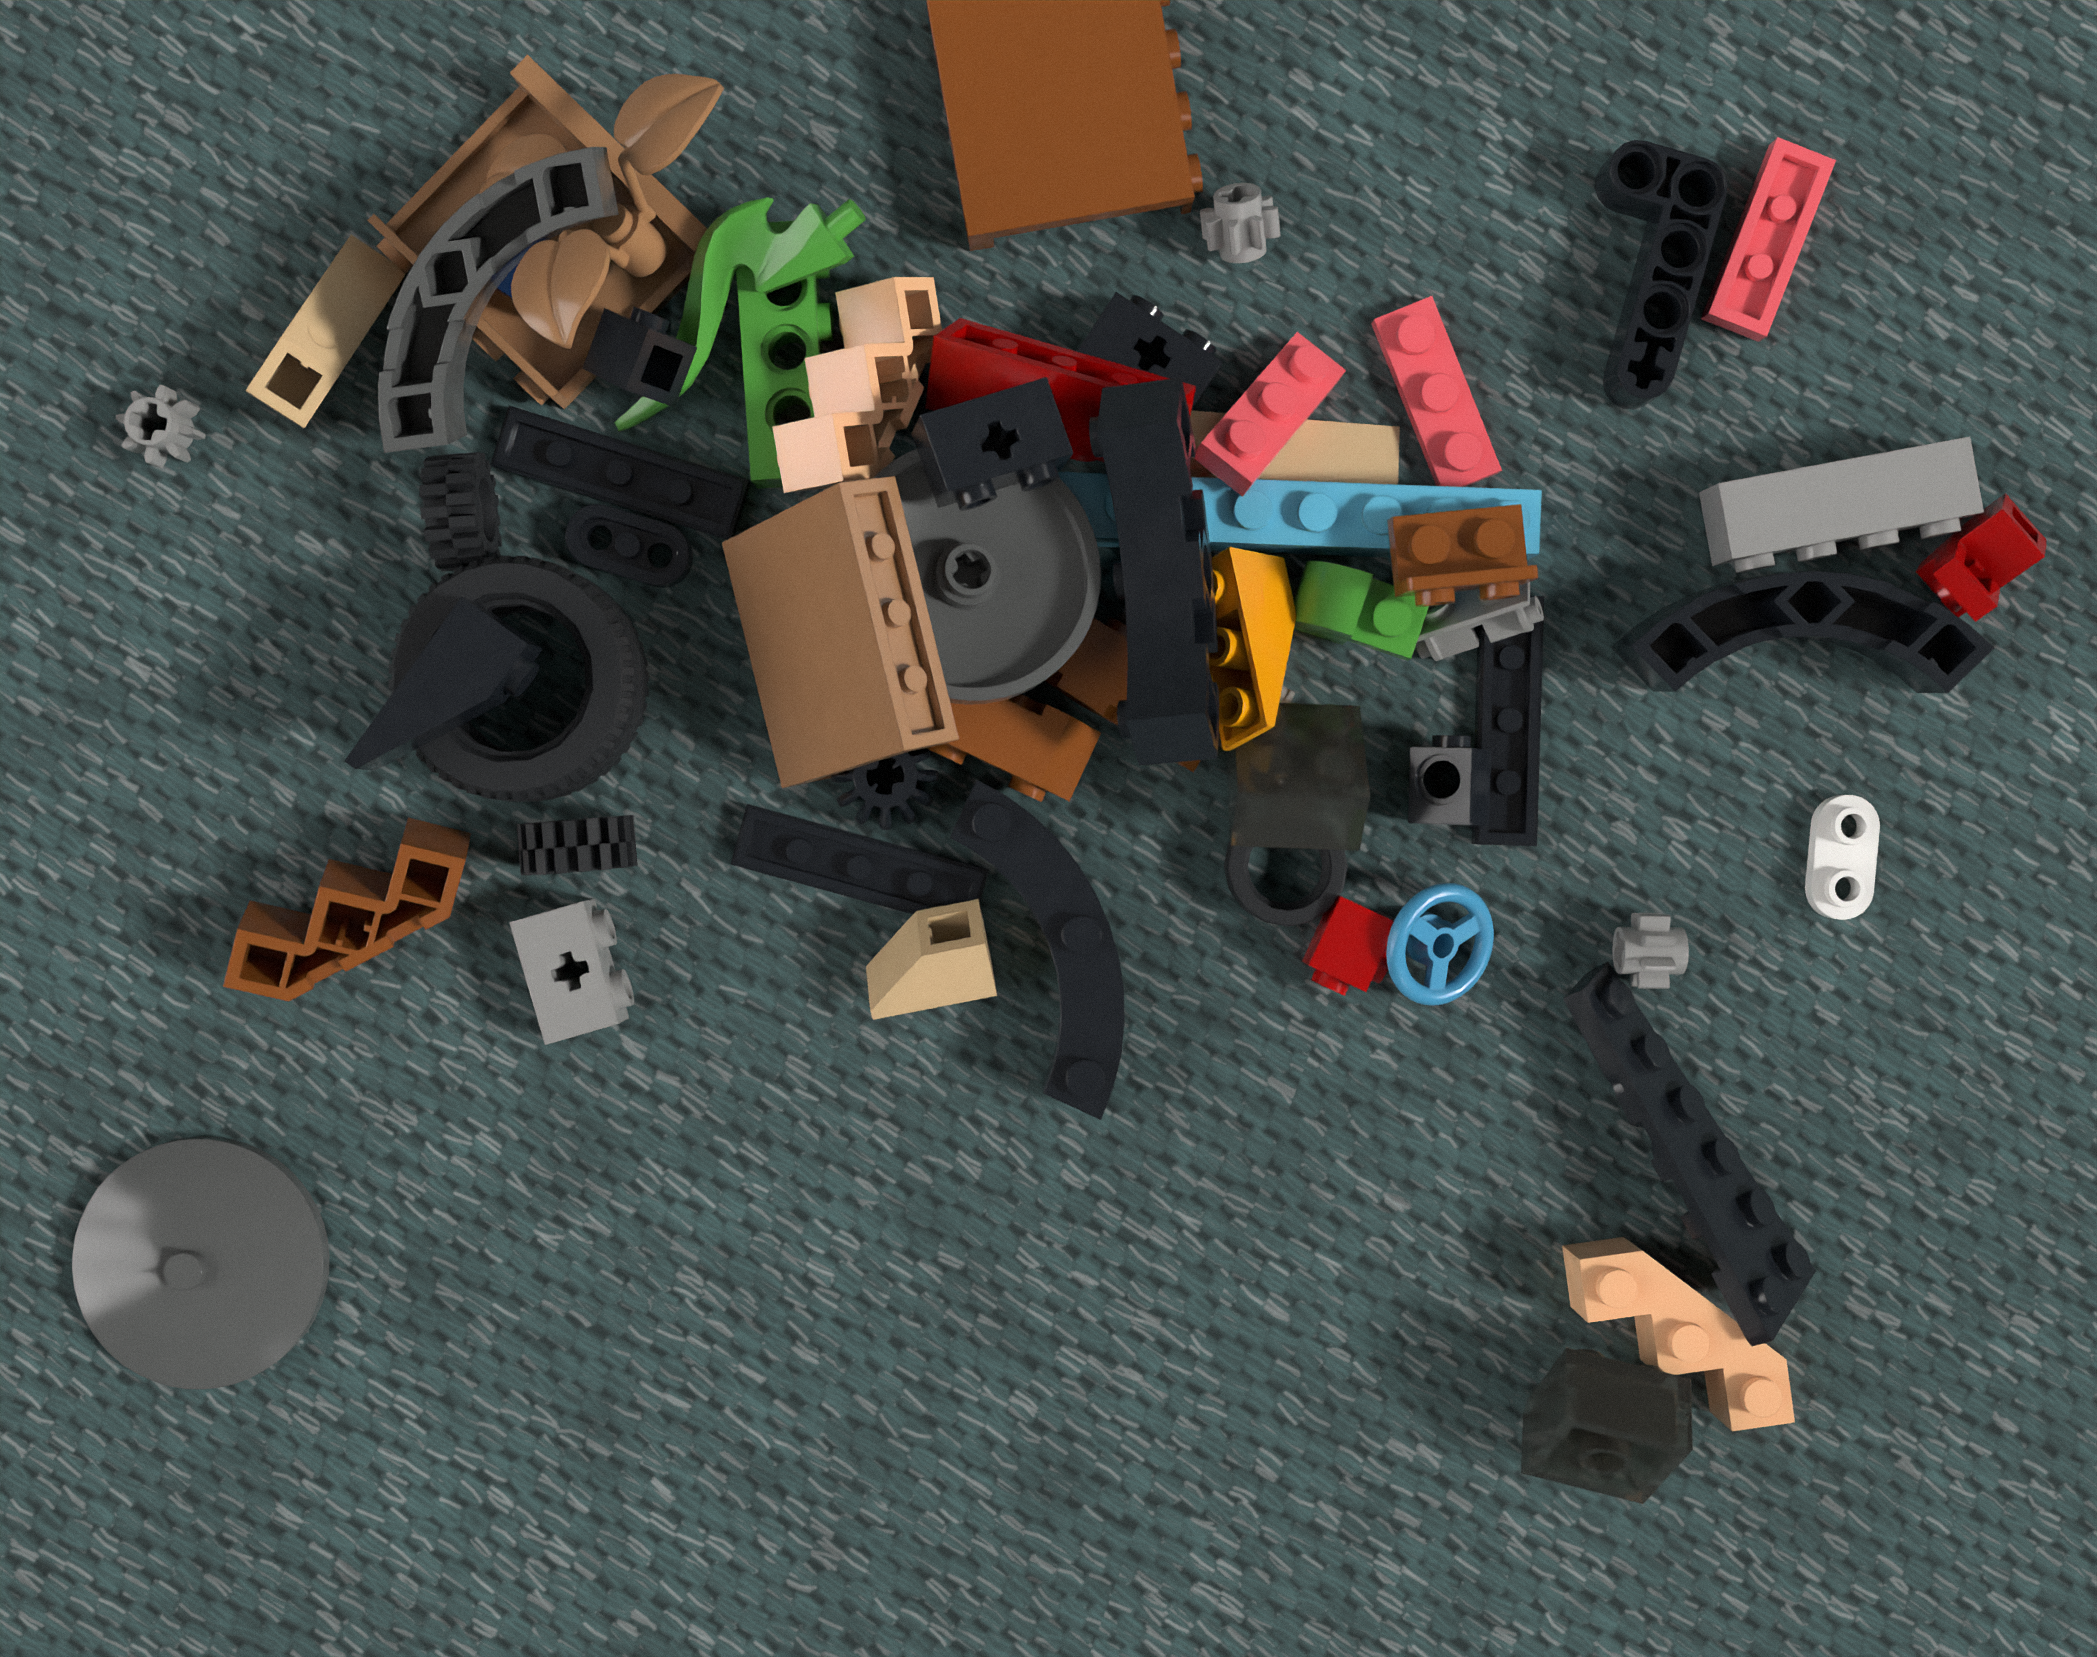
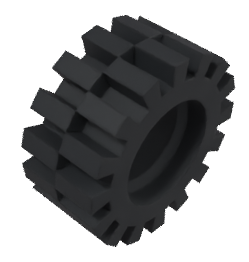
M480 452L434 455L425 458L423 461L425 468H421L420 473L424 485H419V496L423 499L424 507H420L421 519H425L426 528L423 530L425 541H430L429 554L431 559H435L437 569H441V571H454V569L461 565L466 567L469 566V562L476 560L483 561L484 558L492 556L499 559L501 554L498 547H502V538L499 533L500 516L497 509L499 500L498 495H495L494 491L496 486L495 477L490 475L491 465L488 460H485V455Z
M634 815L516 824L521 876L587 872L638 865Z

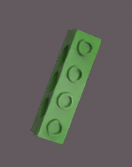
M794 221L768 223L775 232L780 234L787 231ZM743 265L736 270L750 477L758 489L783 487L777 462V451L772 427L779 425L780 415L790 406L801 405L811 411V418L814 417V411L809 395L805 359L800 366L792 370H783L776 367L774 359L777 351L788 343L803 345L806 348L805 358L824 354L823 342L834 341L832 306L830 302L820 303L818 280L830 278V270L798 281L797 283L802 286L799 298L791 305L777 306L770 302L771 292L761 293L755 290V276L748 266Z

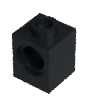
M1433 735L1432 747H1410L1408 823L1489 826L1492 750L1470 748L1471 736ZM1453 764L1459 771L1460 785L1458 790L1448 797L1442 791L1440 778L1443 770L1448 765Z

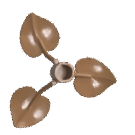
M665 74L644 82L626 100L615 121L614 137L625 147L618 157V163L635 207L617 203L619 215L589 221L593 225L595 232L587 229H580L574 232L564 230L561 232L558 242L545 240L536 243L525 253L513 275L511 284L513 303L523 320L541 336L563 348L570 349L572 347L579 322L596 298L605 281L610 259L635 277L648 276L662 265L667 256L668 242L650 223L655 218L656 212L647 204L635 170L641 175H651L667 167L682 153L707 119L722 91L725 89L717 80L685 74ZM537 133L521 137L509 144L496 157L487 173V180L482 183L480 194L497 181L513 174L515 170L525 165L569 151L559 140L547 134Z

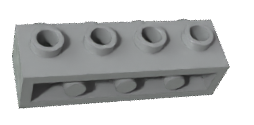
M1970 437L1722 482L1699 492L1712 566L1734 562L1736 573L1775 566L1773 555L1796 551L1798 562L1837 554L1835 543L1858 539L1859 550L1899 543V531L1915 528L1920 529L1921 539L1962 531L1961 519L1984 512Z

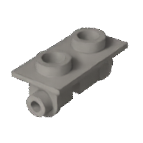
M1530 582L1519 585L1520 596L1480 600L1479 589L1455 592L1454 603L1429 606L1416 644L1420 657L1425 659L1432 656L1435 661H1439L1479 647V639L1473 628L1479 625H1483L1491 643L1532 631L1534 623L1543 621L1544 615L1538 598L1536 596L1530 598Z

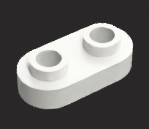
M1854 795L1830 797L1816 808L1812 816L1805 893L1811 907L1817 913L1827 918L1846 920L1857 917L1867 909L1873 898L1880 821L1874 807L1861 797ZM1847 815L1852 816L1856 821V831L1849 838L1841 830L1842 820ZM1845 877L1850 883L1851 890L1849 895L1841 900L1836 895L1835 886L1839 879Z

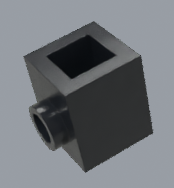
M633 306L630 317L604 308L582 369L626 391L675 407L697 347L666 333L670 321Z

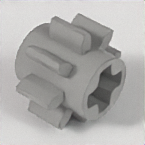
M1235 183L1226 185L1214 193V208L1200 210L1203 239L1207 240L1208 250L1214 251L1219 249L1220 258L1226 262L1247 263L1257 260L1267 251L1266 238L1280 237L1278 207L1273 206L1271 195L1261 197V189L1255 184Z
M159 385L155 398L132 391L131 398L133 403L127 408L125 414L116 415V420L124 424L129 435L121 444L122 447L134 453L145 451V462L158 468H163L165 465L167 454L187 463L191 461L187 448L193 439L201 440L205 439L206 436L205 433L194 428L191 420L200 410L198 405L188 400L177 403L176 391L164 385ZM167 419L165 431L154 430L153 432L155 422L162 423Z
M1632 913V927H1617L1614 933L1612 952L1615 970L1618 974H1631V986H1638L1640 989H1669V974L1682 975L1687 968L1689 957L1687 934L1682 927H1670L1669 914Z

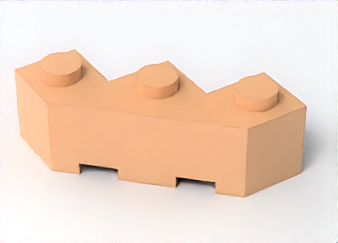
M892 277L835 292L839 312V328L843 336L845 348L804 358L814 417L772 427L784 493L825 489L839 482L873 479L893 461L895 455L889 447L896 431L908 427L924 389L919 378L925 364L931 362L933 337L942 331L934 277Z
M1619 1237L1562 1245L1570 1306L1585 1321L1590 1323L1634 1316L1640 1360L1659 1377L1704 1371L1710 1413L1731 1431L1795 1423L1787 1360L1765 1343L1751 1347L1734 1319L1626 1238Z

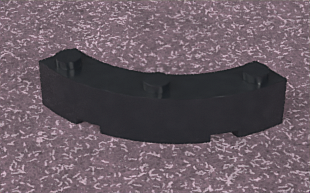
M1179 377L1102 388L1099 416L1090 418L1089 436L1094 456L1096 458H1104L1121 560L1114 562L1113 578L1116 595L1119 600H1125L1128 662L1127 700H1119L1117 705L1119 733L1123 740L1131 739L1139 766L1218 758L1219 689L1217 682L1212 681L1209 670V653L1218 652L1214 579L1203 489L1192 490L1190 462L1191 458H1195L1196 445L1182 379Z
M1822 571L1778 573L1722 583L1692 593L1663 607L1646 618L1611 646L1615 653L1653 692H1676L1697 673L1744 647L1779 638H1801L1836 644L1856 651L1890 670L1916 693H1949L1994 649L1969 624L1935 602H1927L1907 591L1893 587L1895 586L1894 584L1849 573Z
M976 780L950 838L973 850L992 864L1011 882L1023 897L1041 926L1050 947L1057 972L1060 995L1058 1036L1052 1061L1043 1082V1094L1101 1120L1114 1088L1121 1059L1125 1025L1124 986L1119 955L1110 924L1094 889L1080 866L1061 842L1037 818L1012 799Z

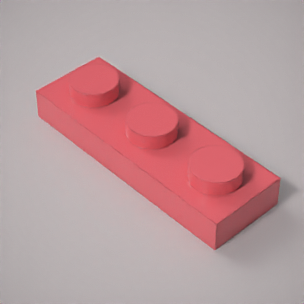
M1779 137L1769 144L1702 314V320L1757 342L1767 337L1836 160Z
M1427 297L1375 318L1371 325L1436 486L1466 487L1501 472V466L1433 297Z
M1296 332L1196 449L1194 459L1243 497L1330 393L1346 370L1300 333Z

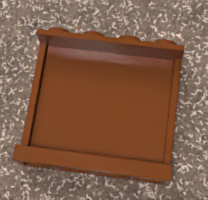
M926 0L970 251L994 247V238L1180 206L1181 214L1191 213L1195 197L1194 193L1203 191V180L1198 154L1187 155L1183 131L1192 129L1190 103L1187 91L1176 92L1172 70L1181 68L1179 40L1175 28L1165 30L1161 8L1170 6V0Z

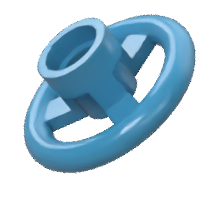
M1440 883L1420 891L1402 907L1390 929L1386 957L1390 977L1396 988L1405 997L1418 1004L1442 1005L1461 997L1479 980L1489 962L1494 940L1491 914L1482 898L1466 886L1455 883ZM1454 902L1463 906L1469 914L1455 923H1450L1426 910L1439 903ZM1475 935L1473 950L1465 967L1454 979L1446 983L1448 963L1455 956L1458 946ZM1406 957L1427 966L1424 985L1415 981L1411 976L1406 964Z

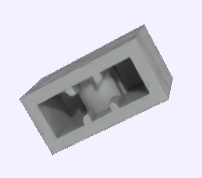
M595 899L509 922L545 1045L613 1026L629 1019L626 1007L634 1005L633 989L624 969L615 971L609 946L617 944L615 927L606 908L598 910ZM573 959L577 962L586 960L589 966V972L580 976V981L577 977L567 978L564 973V966L572 963Z

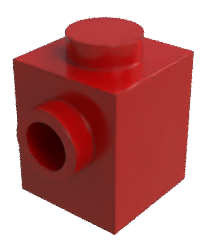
M1339 896L1331 909L1323 914L1301 961L1315 968L1311 980L1344 996L1350 985L1367 992L1371 981L1379 984L1388 971L1386 949L1388 936L1394 921Z

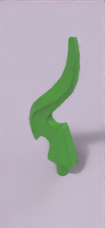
M767 197L733 207L719 216L709 226L699 241L694 255L683 316L676 337L697 347L679 397L693 384L709 357L736 270L743 265L748 266L755 276V290L761 293H769L847 263L855 256L843 238L866 220L863 212L854 201L848 199L828 217L818 204L810 203L802 210L788 230L780 234L775 232L768 223L767 212L773 203V198ZM642 396L614 423L618 431H623L650 419L669 405Z

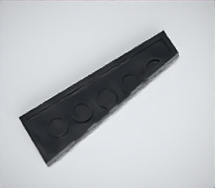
M1609 962L1599 965L1586 973L1563 999L1604 1076L1611 1083L1615 1096L1630 1124L1636 1127H1644L1652 1141L1653 1159L1651 1163L1661 1182L1672 1179L1689 1211L1683 1214L1681 1219L1692 1239L1704 1237L1720 1268L1716 1269L1711 1275L1751 1347L1772 1342L1816 1270L1810 1263L1805 1248L1794 1239L1775 1211L1770 1196L1759 1187L1740 1159V1154L1735 1144L1724 1135L1706 1108L1700 1092L1689 1083L1671 1056L1665 1040L1654 1031L1636 1004L1630 988L1619 979Z

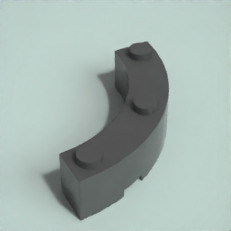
M588 147L559 153L515 170L513 174L497 181L484 192L475 195L462 205L439 228L419 254L401 287L387 326V330H390L385 348L383 371L379 372L378 379L379 423L384 453L448 445L467 435L463 388L466 360L478 321L494 291L508 273L521 261L525 253L536 243L549 240L562 231L583 223L619 215L607 147Z

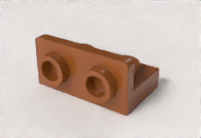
M1521 504L1394 516L1387 520L1395 598L1415 596L1416 607L1454 603L1455 592L1479 589L1480 600L1520 596L1519 585H1524L1538 579L1537 565H1527Z

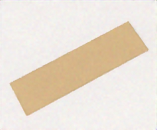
M1191 411L1190 419L1196 449L1226 413ZM1306 420L1258 479L1398 485L1400 427ZM1191 458V477L1218 478L1197 460Z

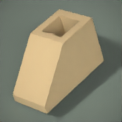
M978 899L916 911L868 963L866 972L870 1012L873 1020L997 996L991 954Z

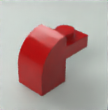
M2006 493L1984 508L1983 513L1977 514L1961 527L1962 531L1951 535L1924 559L1916 570V573L1957 617L1967 612L1975 622L1998 606L2001 587L2045 557L2046 538Z

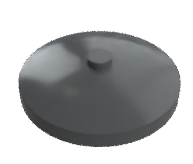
M985 441L981 447L983 453L995 451L1000 460H1002L1007 452L1005 447L993 448L989 441ZM917 449L907 452L892 461L874 478L891 476L896 478L950 703L972 705L999 702L1016 697L1044 682L1067 662L1083 641L1095 615L1100 594L1101 567L1097 541L1089 519L1075 495L1059 478L1049 485L1031 491H1022L1019 483L995 490L998 496L995 500L970 510L960 511L957 503L938 508Z
M197 1136L169 1141L147 1149L120 1165L103 1181L91 1197L79 1221L72 1252V1274L77 1301L84 1319L100 1344L116 1360L138 1375L163 1385L183 1389H212L233 1385L254 1377L279 1361L298 1344L312 1325L322 1305L329 1276L330 1255L325 1225L319 1209L306 1187L289 1168L275 1157L250 1144L222 1137Z

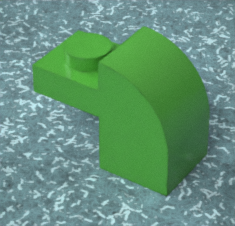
M1308 561L1303 568L1293 598L1296 610L1294 629L1340 645H1344L1349 641L1409 661L1412 658L1429 606L1416 607L1415 596L1395 598L1394 585L1373 579L1374 574L1329 562Z

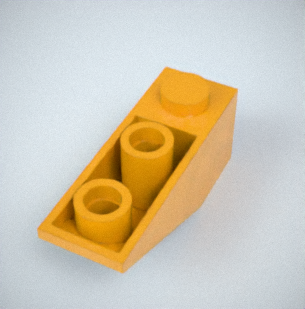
M1228 547L1211 558L1216 603L1218 652L1209 653V670L1212 681L1217 682L1219 689V734L1222 749L1225 751H1231L1275 726L1296 621V610L1284 558L1234 547Z

